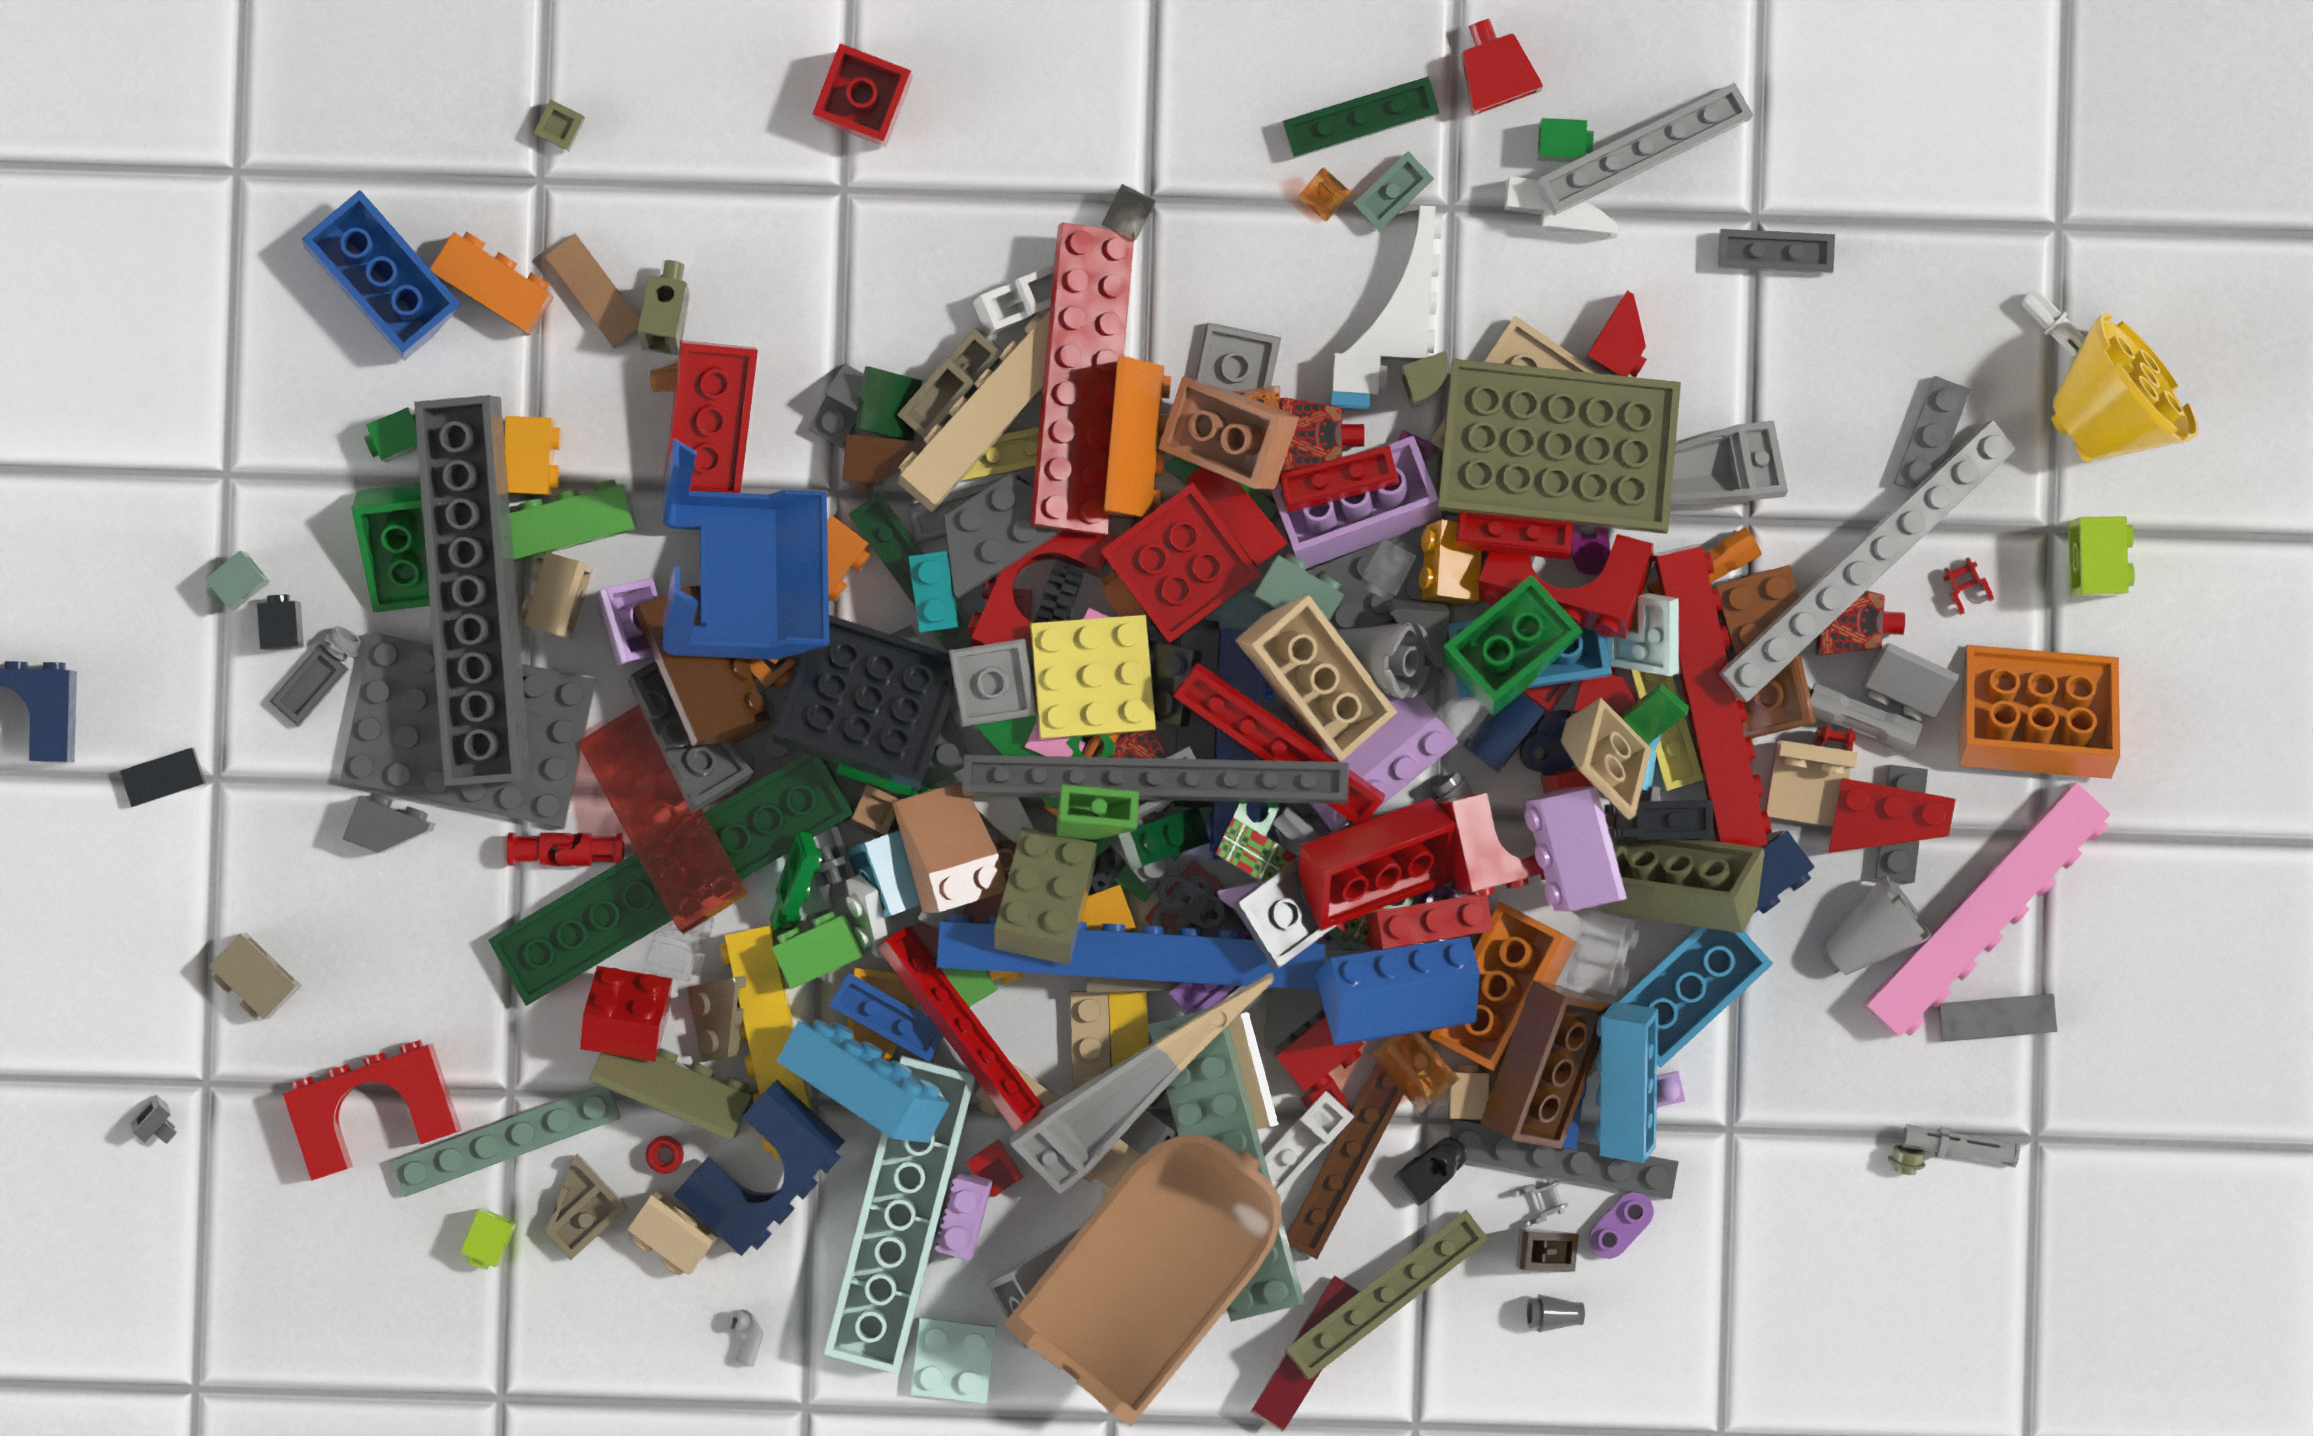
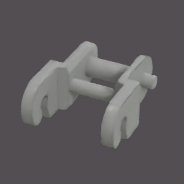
M1551 1178L1546 1180L1547 1185L1535 1188V1185L1531 1184L1511 1192L1512 1197H1517L1520 1194L1532 1191L1540 1206V1216L1523 1222L1524 1228L1546 1221L1547 1214L1558 1211V1214L1564 1213L1563 1208L1569 1205L1568 1203H1562L1556 1186L1560 1184V1181L1553 1182ZM1549 1190L1554 1207L1546 1209L1540 1192Z

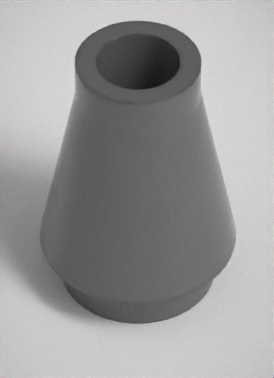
M1538 1294L1537 1298L1528 1299L1527 1324L1530 1329H1537L1540 1333L1584 1324L1585 1308L1583 1302H1572Z

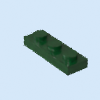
M1198 807L1137 827L1136 831L1119 834L1130 870L1210 843L1206 824L1201 817Z

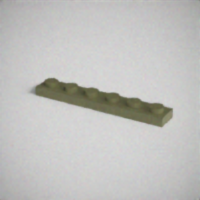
M1467 1210L1463 1211L1284 1350L1305 1378L1310 1380L1489 1241L1488 1237Z

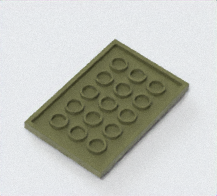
M1452 359L1438 510L1572 522L1575 525L1667 534L1669 529L1681 382Z

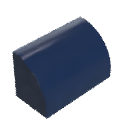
M1521 693L1494 716L1489 712L1463 744V747L1499 774L1521 746L1524 739L1529 736L1540 719L1544 717L1545 710Z

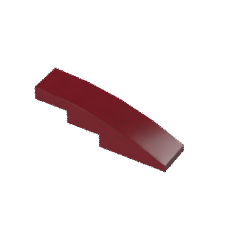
M1334 1275L1293 1342L1360 1291ZM1285 1352L1250 1412L1283 1432L1321 1371L1310 1380H1307Z

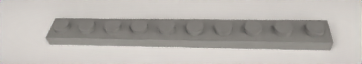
M1994 420L1986 421L1718 673L1742 702H1748L2016 450V447Z

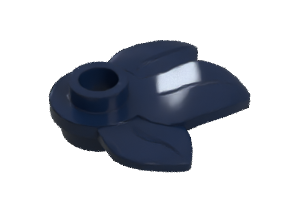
M1556 710L1546 714L1540 719L1535 734H1531L1524 739L1520 746L1519 755L1521 762L1526 768L1540 772L1541 775L1570 769L1575 765L1561 743L1566 720L1571 717L1569 710ZM1539 746H1542L1544 748V756L1538 760L1535 756V751Z

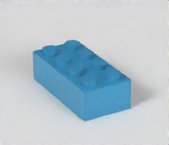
M1695 926L1614 1002L1658 1009L1657 1066L1661 1068L1774 963L1744 931L1743 933Z
M815 1019L814 1023L797 1022L777 1059L778 1063L890 1138L930 1142L950 1105L949 1101L939 1095L941 1090L937 1086L922 1079L918 1082L910 1076L911 1069L894 1060L888 1062L881 1057L883 1053L881 1049L865 1041L862 1044L852 1038L854 1032L842 1024L834 1022L830 1026Z

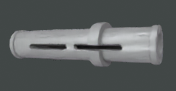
M1906 1124L1902 1136V1148L1935 1153L1936 1157L1944 1158L1945 1155L1957 1156L2016 1168L2020 1155L2019 1143L1962 1135L1950 1132L1949 1128L1940 1127L1939 1130Z

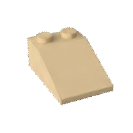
M1599 698L1566 720L1561 743L1577 768L1630 820L1636 814L1651 748L1602 698Z

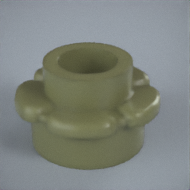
M1902 1144L1895 1145L1893 1155L1888 1156V1161L1891 1164H1895L1894 1171L1904 1175H1915L1917 1170L1924 1169L1926 1165L1923 1161V1150L1902 1148Z

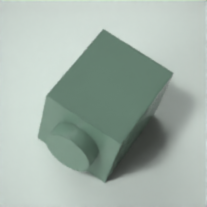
M241 550L205 578L206 582L210 585L207 593L219 608L226 605L231 610H236L270 583L269 579L248 553Z

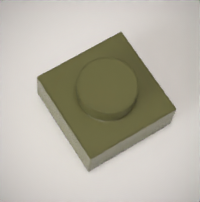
M550 99L533 134L569 152L586 117Z

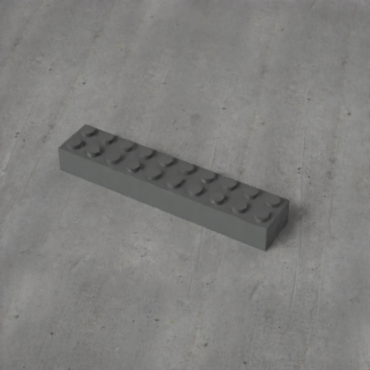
M484 395L415 401L444 786L531 779L501 397Z

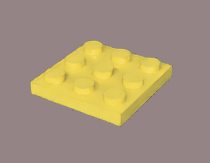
M1146 615L1030 624L1040 740L1156 730Z

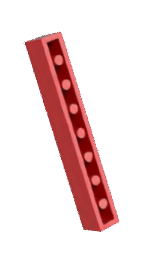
M1693 544L1655 553L1654 564L1661 596L1678 598L1679 677L1685 703L1689 706L1688 717L1699 766L1704 779L1703 784L1707 800H1713V829L1716 842L1753 847L1767 845L1766 834L1772 833L1767 811L1761 812L1758 797L1764 795L1759 774L1753 775L1750 760L1755 759L1753 743L1750 737H1744L1741 724L1747 722L1745 707L1741 700L1736 701L1735 693L1718 674L1728 664L1725 649L1730 648L1731 645L1726 626L1719 625L1717 611L1722 610V603L1718 589H1711L1708 574L1714 573V567L1710 552H1703L1701 545Z

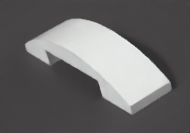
M1327 1091L1303 1113L1264 1156L1272 1185L1280 1196L1354 1118V1115Z

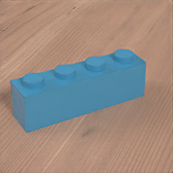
M1614 1002L1604 1014L1600 1015L1597 1022V1036L1601 1037V1050L1597 1056L1596 1069L1598 1072H1601V1084L1596 1093V1105L1600 1107V1119L1596 1126L1595 1137L1597 1141H1600V1156L1644 1163L1656 1148L1658 1009Z

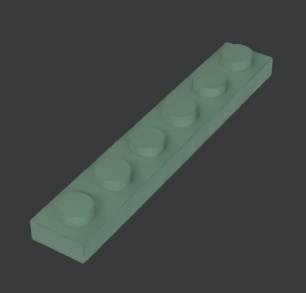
M599 1085L391 1162L403 1195L407 1197L621 1118L611 1089Z

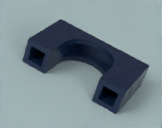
M4 661V669H0V685L15 691L23 699L29 712V761L75 762L77 671L66 670V663L43 662V669H28V662Z
M778 1079L761 1095L742 1118L770 1142L779 1153L784 1167V1180L781 1188L766 1193L751 1191L736 1182L708 1156L673 1194L740 1256L751 1246L758 1250L772 1235L767 1228L773 1221L779 1225L784 1222L795 1209L790 1202L797 1195L803 1200L818 1184L813 1177L820 1169L825 1174L830 1171L841 1158L836 1151L845 1143L843 1138Z

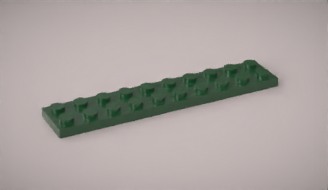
M805 753L488 939L525 1006H528L790 852L797 833H812L813 838L852 816L854 814L853 808L825 760Z

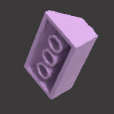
M1414 436L1389 444L1399 479L1398 485L1289 513L1281 484H1277L1275 489H1270L1292 553L1295 557L1307 563V568L1443 519L1442 512L1438 510L1439 499Z
M1383 692L1397 713L1342 761L1348 762L1351 771L1385 794L1384 801L1378 808L1458 743L1419 694L1413 698L1398 699ZM1309 803L1331 831L1346 820H1349L1326 803Z

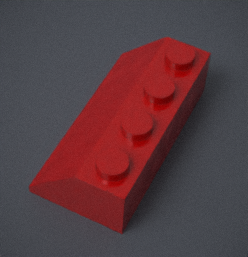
M1430 797L1300 845L1298 875L1317 927L1323 931L1451 883L1456 823Z

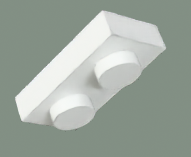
M859 874L846 880L849 891L846 902L856 923L853 933L858 945L862 949L867 948L879 959L883 955L877 946L888 938L879 893L874 886Z

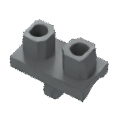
M836 826L813 838L816 848L821 852V865L818 872H814V876L825 904L848 896L849 891L846 880L856 876L839 828Z

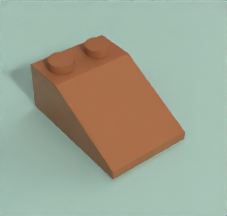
M1182 377L1158 449L1251 488L1275 489L1299 417L1269 404L1188 377Z
M963 781L892 802L922 913L945 911L1003 893L1006 888V880L999 854L971 796H964L962 793Z

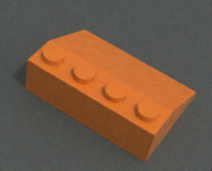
M1118 356L1104 511L1109 514V517L1142 520L1160 507L1161 490L1154 489L1155 474L1163 475L1165 452H1159L1157 448L1158 437L1163 435L1168 420V414L1161 413L1162 398H1170L1171 376L1164 375V366L1127 356Z
M1976 645L1966 646L1959 729L1960 767L2112 779L2120 759L2119 657Z

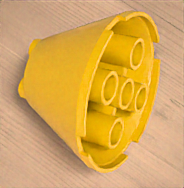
M2103 313L2093 323L2052 404L2056 412L2051 417L2052 423L2062 435L2069 434L2077 443L2075 445L2077 452L2087 463H2091L2095 459L2101 460L2188 442L2195 438L2199 431L2198 423L2190 404L2187 403L2182 406L2174 390L2179 385L2164 363L2124 321L2119 322L2117 325L2111 322L2110 319L2113 316L2110 313Z

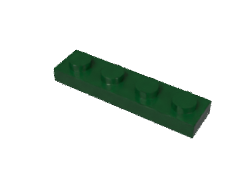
M1429 76L1293 117L1284 120L1282 123L1293 159L1436 116L1440 112Z

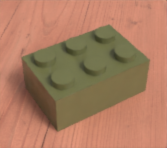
M1021 828L995 925L994 949L1070 965L1096 867L1097 843L1069 837H1058L1056 834Z

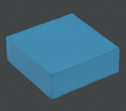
M1331 392L1330 405L1338 406L1342 410L1366 412L1369 409L1370 394Z

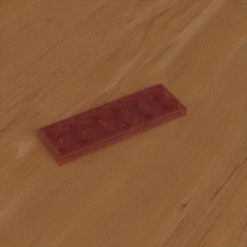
M639 704L577 742L679 932L684 935L749 895L702 808L694 813L691 812Z

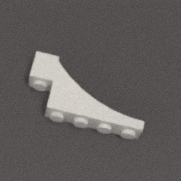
M1420 205L1416 235L1409 262L1401 282L1386 308L1373 325L1343 354H1334L1332 391L1368 393L1370 397H1377L1379 388H1386L1387 366L1380 365L1381 359L1417 361L1426 358L1427 353H1434L1435 330H1428L1429 315H1436L1438 292H1431V277L1439 276L1440 254H1433L1434 239H1441L1442 216H1435L1436 206Z

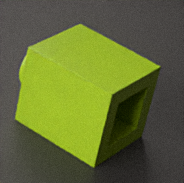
M485 1208L479 1209L460 1253L468 1256L467 1263L480 1269L488 1270L489 1266H499L518 1222Z

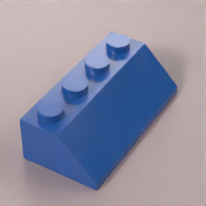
M361 190L356 192L302 238L304 248L404 361L434 337L461 306V303Z
M1470 937L1329 958L1314 973L1334 1046L1469 1025L1476 1022L1480 972Z

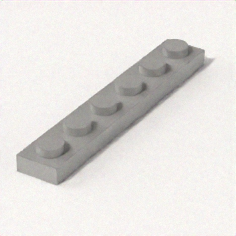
M1733 83L1538 178L1536 185L1555 216L1751 120L1753 113L1738 87Z

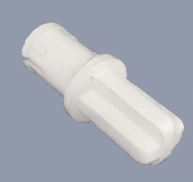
M2039 290L2031 291L2023 299L2022 306L2045 328L2043 331L2045 335L2049 333L2071 357L2075 356L2086 337L2066 318L2067 313L2065 311L2061 313Z

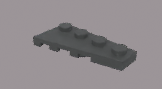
M656 661L631 674L628 684L692 813L750 780L754 771L731 743L692 746Z

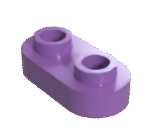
M1627 1192L1621 1195L1591 1228L1589 1232L1591 1249L1598 1256L1606 1259L1621 1255L1652 1221L1654 1208L1650 1199L1644 1194ZM1633 1204L1639 1205L1642 1209L1641 1215L1635 1219L1630 1218L1628 1215V1208ZM1608 1232L1613 1233L1616 1237L1615 1243L1610 1247L1604 1246L1602 1243L1603 1235Z

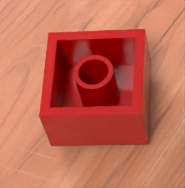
M839 43L812 115L818 122L886 147L913 78L912 71Z
M597 966L583 1012L580 1049L656 1062L669 1015L673 978L621 970L613 967Z

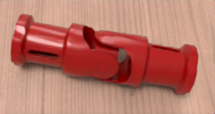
M508 832L507 835L508 866H515L516 862L539 863L540 866H591L592 863L618 864L624 860L625 841L623 833H617L616 836H592L591 833H540L539 836H516L515 833ZM553 845H557V852L552 849Z

